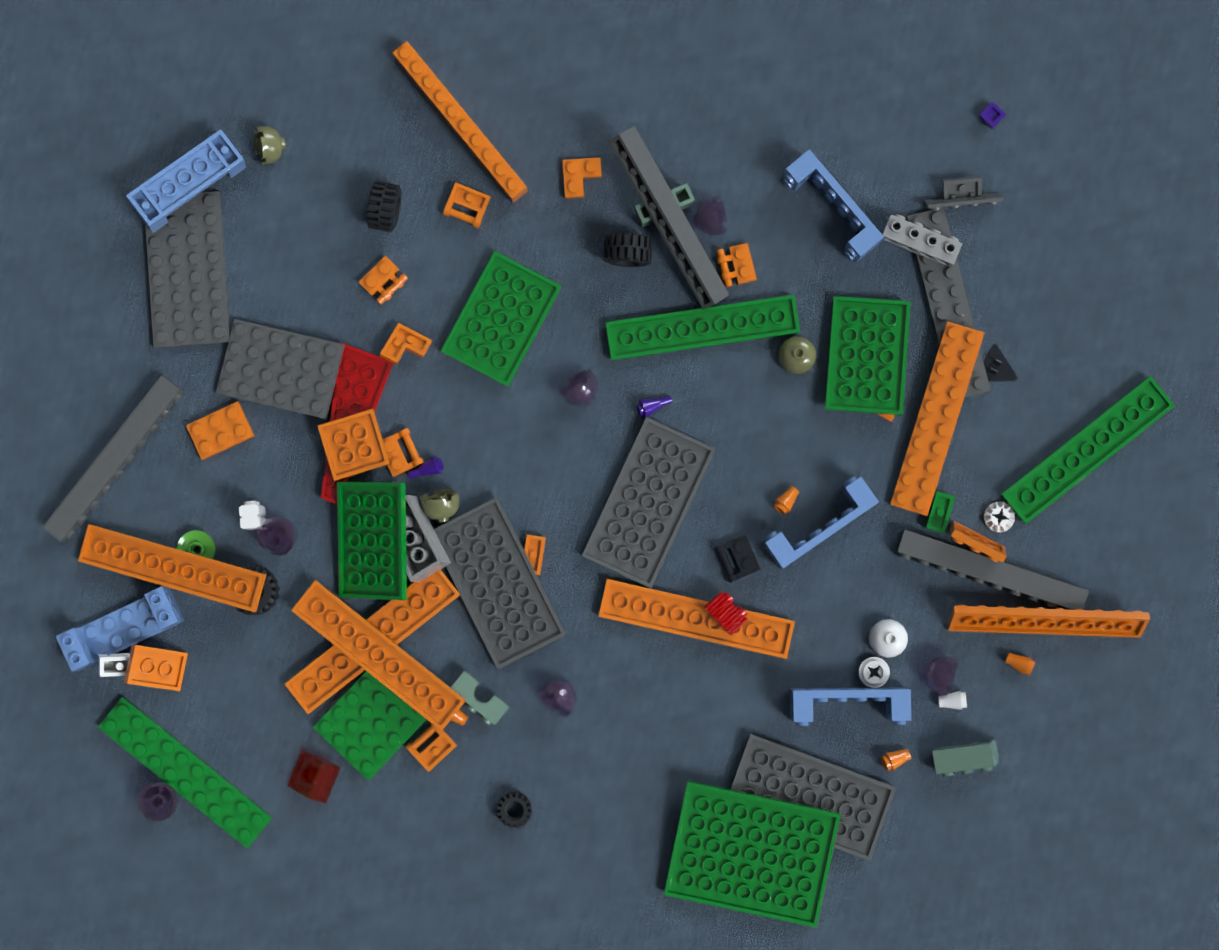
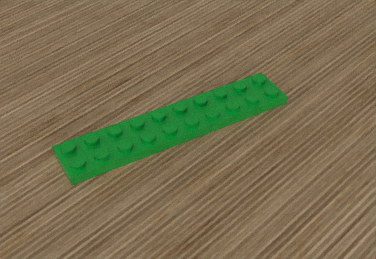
M795 295L714 306L704 310L700 308L606 322L611 361L800 333Z
M1149 376L1000 495L1011 506L1020 520L1027 524L1175 405L1152 376Z
M122 697L98 726L100 730L247 849L273 818L127 698Z

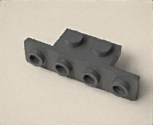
M981 176L942 179L943 198L924 200V204L930 210H940L941 207L955 209L959 208L960 205L975 207L979 203L995 205L999 201H1003V196L1000 193L982 194Z

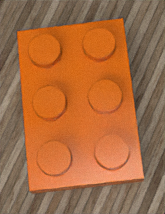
M239 401L186 425L201 460H205L255 437Z
M954 520L951 523L950 534L953 537V541L961 545L963 543L969 545V548L976 553L983 552L987 554V558L994 562H1004L1007 557L1005 546Z
M132 644L124 683L180 691L188 653Z

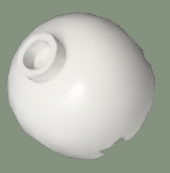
M891 619L881 620L870 630L869 644L879 656L886 658L896 657L907 646V632L898 621Z

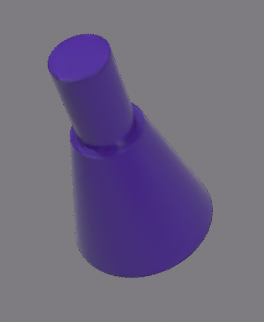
M668 396L662 399L639 400V404L636 405L637 411L640 416L643 415L646 418L662 406L671 404L672 399Z
M433 456L419 468L409 471L408 475L410 479H413L420 475L442 474L444 465L440 458Z

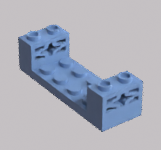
M220 129L127 194L126 197L148 228L154 233L169 223L166 216L226 174L232 178L246 168L245 161Z
M809 149L785 169L783 182L789 189L792 188L796 191L813 177V183L817 188H822L825 191L827 200L830 203L834 202L836 204L839 214L844 218L847 217L851 228L855 232L859 231L844 247L846 257L850 261L854 260L857 263L875 248L884 236Z
M854 476L843 483L845 487L841 491L852 507L840 513L842 515L841 518H833L824 524L826 526L825 529H817L811 533L808 541H805V539L801 540L793 546V549L782 532L776 533L774 531L764 538L766 542L763 545L779 569L785 568L879 503L862 477L856 479Z
M161 586L144 594L145 597L80 628H72L57 635V641L71 672L80 671L97 663L98 654H107L108 656L109 654H116L131 647L132 644L140 643L184 622L185 620L170 588Z
M909 688L790 689V720L795 722L797 726H808V722H813V698L816 702H828V698H833L836 702H846L847 698H852L855 701H867V698H872L874 701H886V719L891 720L892 723L897 725H904L906 721H911V689Z

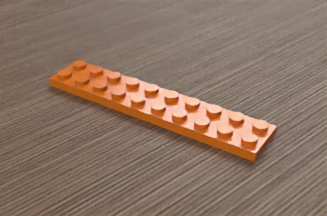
M947 321L890 505L928 516L985 332Z
M88 524L78 559L82 563L251 612L257 611L267 575Z
M440 569L421 582H414L407 587V600H391L370 616L367 621L398 645L458 598L460 594ZM333 645L287 681L285 686L305 712L310 714L365 671V669Z
M610 579L606 581L598 616L787 659L795 621L745 610L747 613L745 617L748 620L730 636L704 608L709 603L707 601Z
M317 580L312 583L291 610L439 730L443 731L467 701Z
M958 605L954 606L948 622V631L1141 638L1150 620L1149 612L1142 611L1123 612L1122 610L1103 611L1101 609L1092 611L1083 609L1065 610L1063 608L1045 609L1043 607L1034 609L1025 607L1006 608L1005 606L987 607L979 605L976 607Z

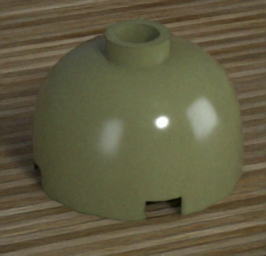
M255 127L254 130L257 133L253 134L255 154H260L261 160H257L258 163L266 165L276 162L282 155V149L286 148L285 139L281 138L279 132L272 127Z
M800 336L785 340L778 352L779 364L782 369L790 374L801 375L808 372L816 360V350L813 344L808 339Z
M453 489L433 491L432 496H428L426 493L420 497L423 512L431 519H437L438 522L448 521L449 517L453 516L459 508L458 491L454 493Z

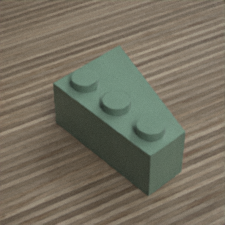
M989 739V742H972L967 745L936 748L932 751L936 774H942V777L954 775L953 772L961 771V774L973 773V769H980L981 772L991 771L992 767H995L999 762L995 739Z

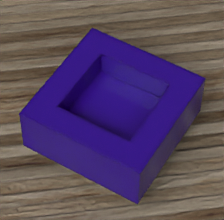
M992 101L978 117L993 129L1006 114Z

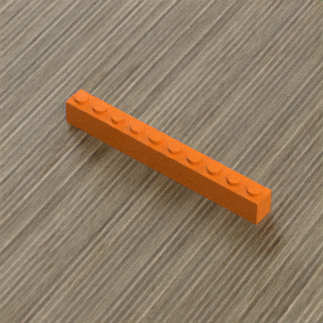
M406 41L392 52L395 60L508 198L514 203L527 193V186L409 42Z

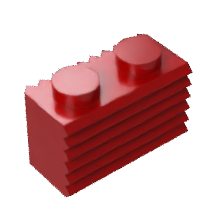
M720 591L704 608L731 636L748 620L745 617L747 613L741 606L737 608L732 603L734 599L729 593L725 592L723 594Z

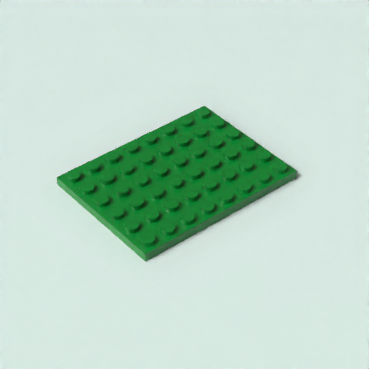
M687 780L664 895L817 928L841 813Z

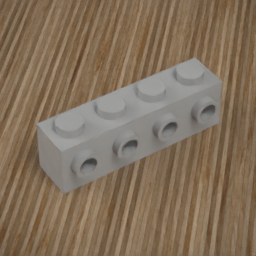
M899 214L890 215L882 233L884 236L882 240L950 268L954 265L963 244L958 242L959 239L956 237H945L940 235L941 232L931 228L928 230L923 228V225L919 222H908L905 220V217Z

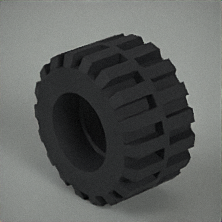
M381 181L374 183L367 205L366 222L368 228L392 232L395 229L401 207L402 191L400 185Z
M632 233L607 235L604 241L603 261L622 267L647 266L651 264L653 240L647 236Z
M248 567L246 569L267 574L263 586L264 593L259 600L256 612L236 607V610L246 615L264 614V612L271 610L272 606H275V601L279 598L278 591H280V588L277 586L278 581L273 577L272 573L264 568Z

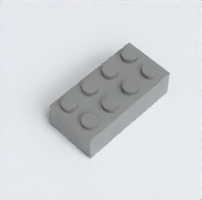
M406 495L407 576L411 582H421L451 562L428 517L423 512L417 496Z

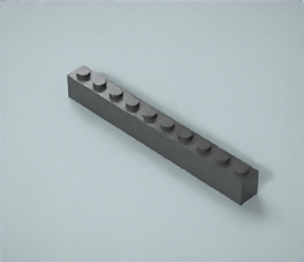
M635 126L608 141L703 310L729 295L728 291Z
M161 375L42 528L60 542L70 541L75 536L77 527L79 525L82 526L88 519V513L97 508L100 503L98 500L102 495L105 496L112 487L110 485L112 482L122 476L123 468L133 462L135 459L134 454L137 450H141L146 445L148 436L150 434L153 435L157 431L159 422L168 417L171 412L169 409L173 404L176 405L183 396L181 394L184 391Z
M907 530L901 531L895 550L896 553H899L900 558L906 560L914 558L918 560V564L924 566L932 564L936 566V570L947 572L948 569L954 571V575L965 579V576L973 578L972 581L983 585L984 582L991 584V588L1002 591V588L1009 590V594L1018 597L1023 594L1028 596L1027 600L1036 603L1041 600L1046 602L1045 606L1054 609L1057 606L1065 608V610L1083 609L1089 590L1004 562H994L986 556Z

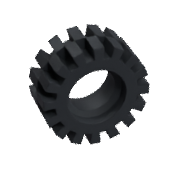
M507 793L498 803L497 816L504 826L519 828L524 826L531 817V802L523 793ZM511 803L520 804L522 807L521 815L518 817L509 816L507 813L508 805Z

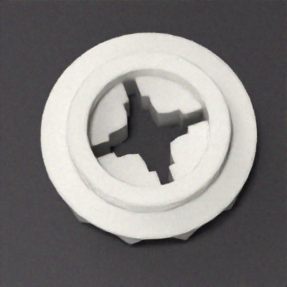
M1004 502L992 503L985 510V524L994 532H1005L1012 527L1015 521V512L1010 505ZM1001 511L1002 516H1005L1007 519L1001 520L998 525V518L992 515L999 514Z
M878 657L867 658L859 668V678L863 684L871 688L883 686L890 676L888 664ZM880 666L877 670L880 678L876 676L870 677L871 672L868 667L875 669Z

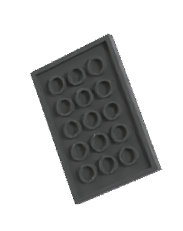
M234 319L216 393L327 419L345 345Z

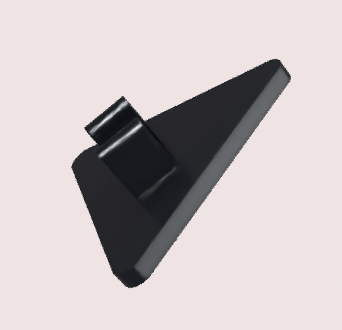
M994 344L984 361L988 381L1017 380L1015 372L1001 350Z

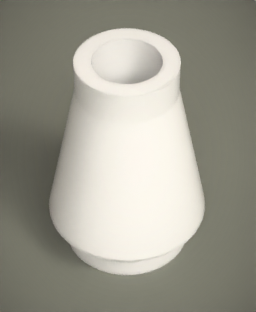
M957 691L938 696L939 708L945 707L959 710L967 708L966 692Z

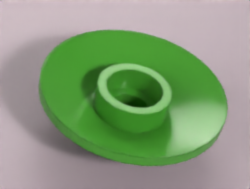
M194 530L187 532L178 541L177 549L211 559L214 558V541L203 531ZM197 546L201 548L198 554L194 551Z

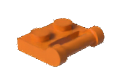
M455 182L443 215L473 224V227L479 229L491 196ZM454 203L477 212L476 218L453 209Z
M409 428L383 439L390 461L388 468L393 477L424 463L422 457H419L409 435L411 434ZM401 438H403L413 460L410 463L407 462L398 442Z
M432 723L415 741L406 745L409 752L428 772L457 746L444 730H439ZM436 731L440 736L420 753L417 748Z

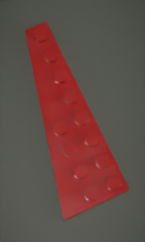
M344 344L345 347L335 384L330 422L370 409H374V412H376L393 363L382 357ZM326 456L321 499L337 504V482H349L350 477L334 481Z

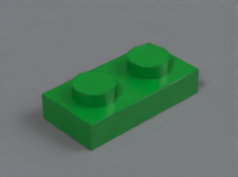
M938 491L935 492L925 526L926 529L945 533L955 496Z

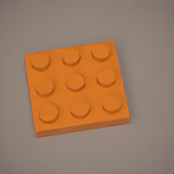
M374 409L318 425L334 481L390 465Z

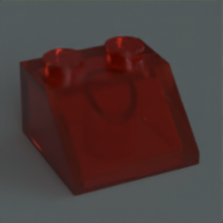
M302 750L287 786L308 799L326 803L341 767L330 760Z

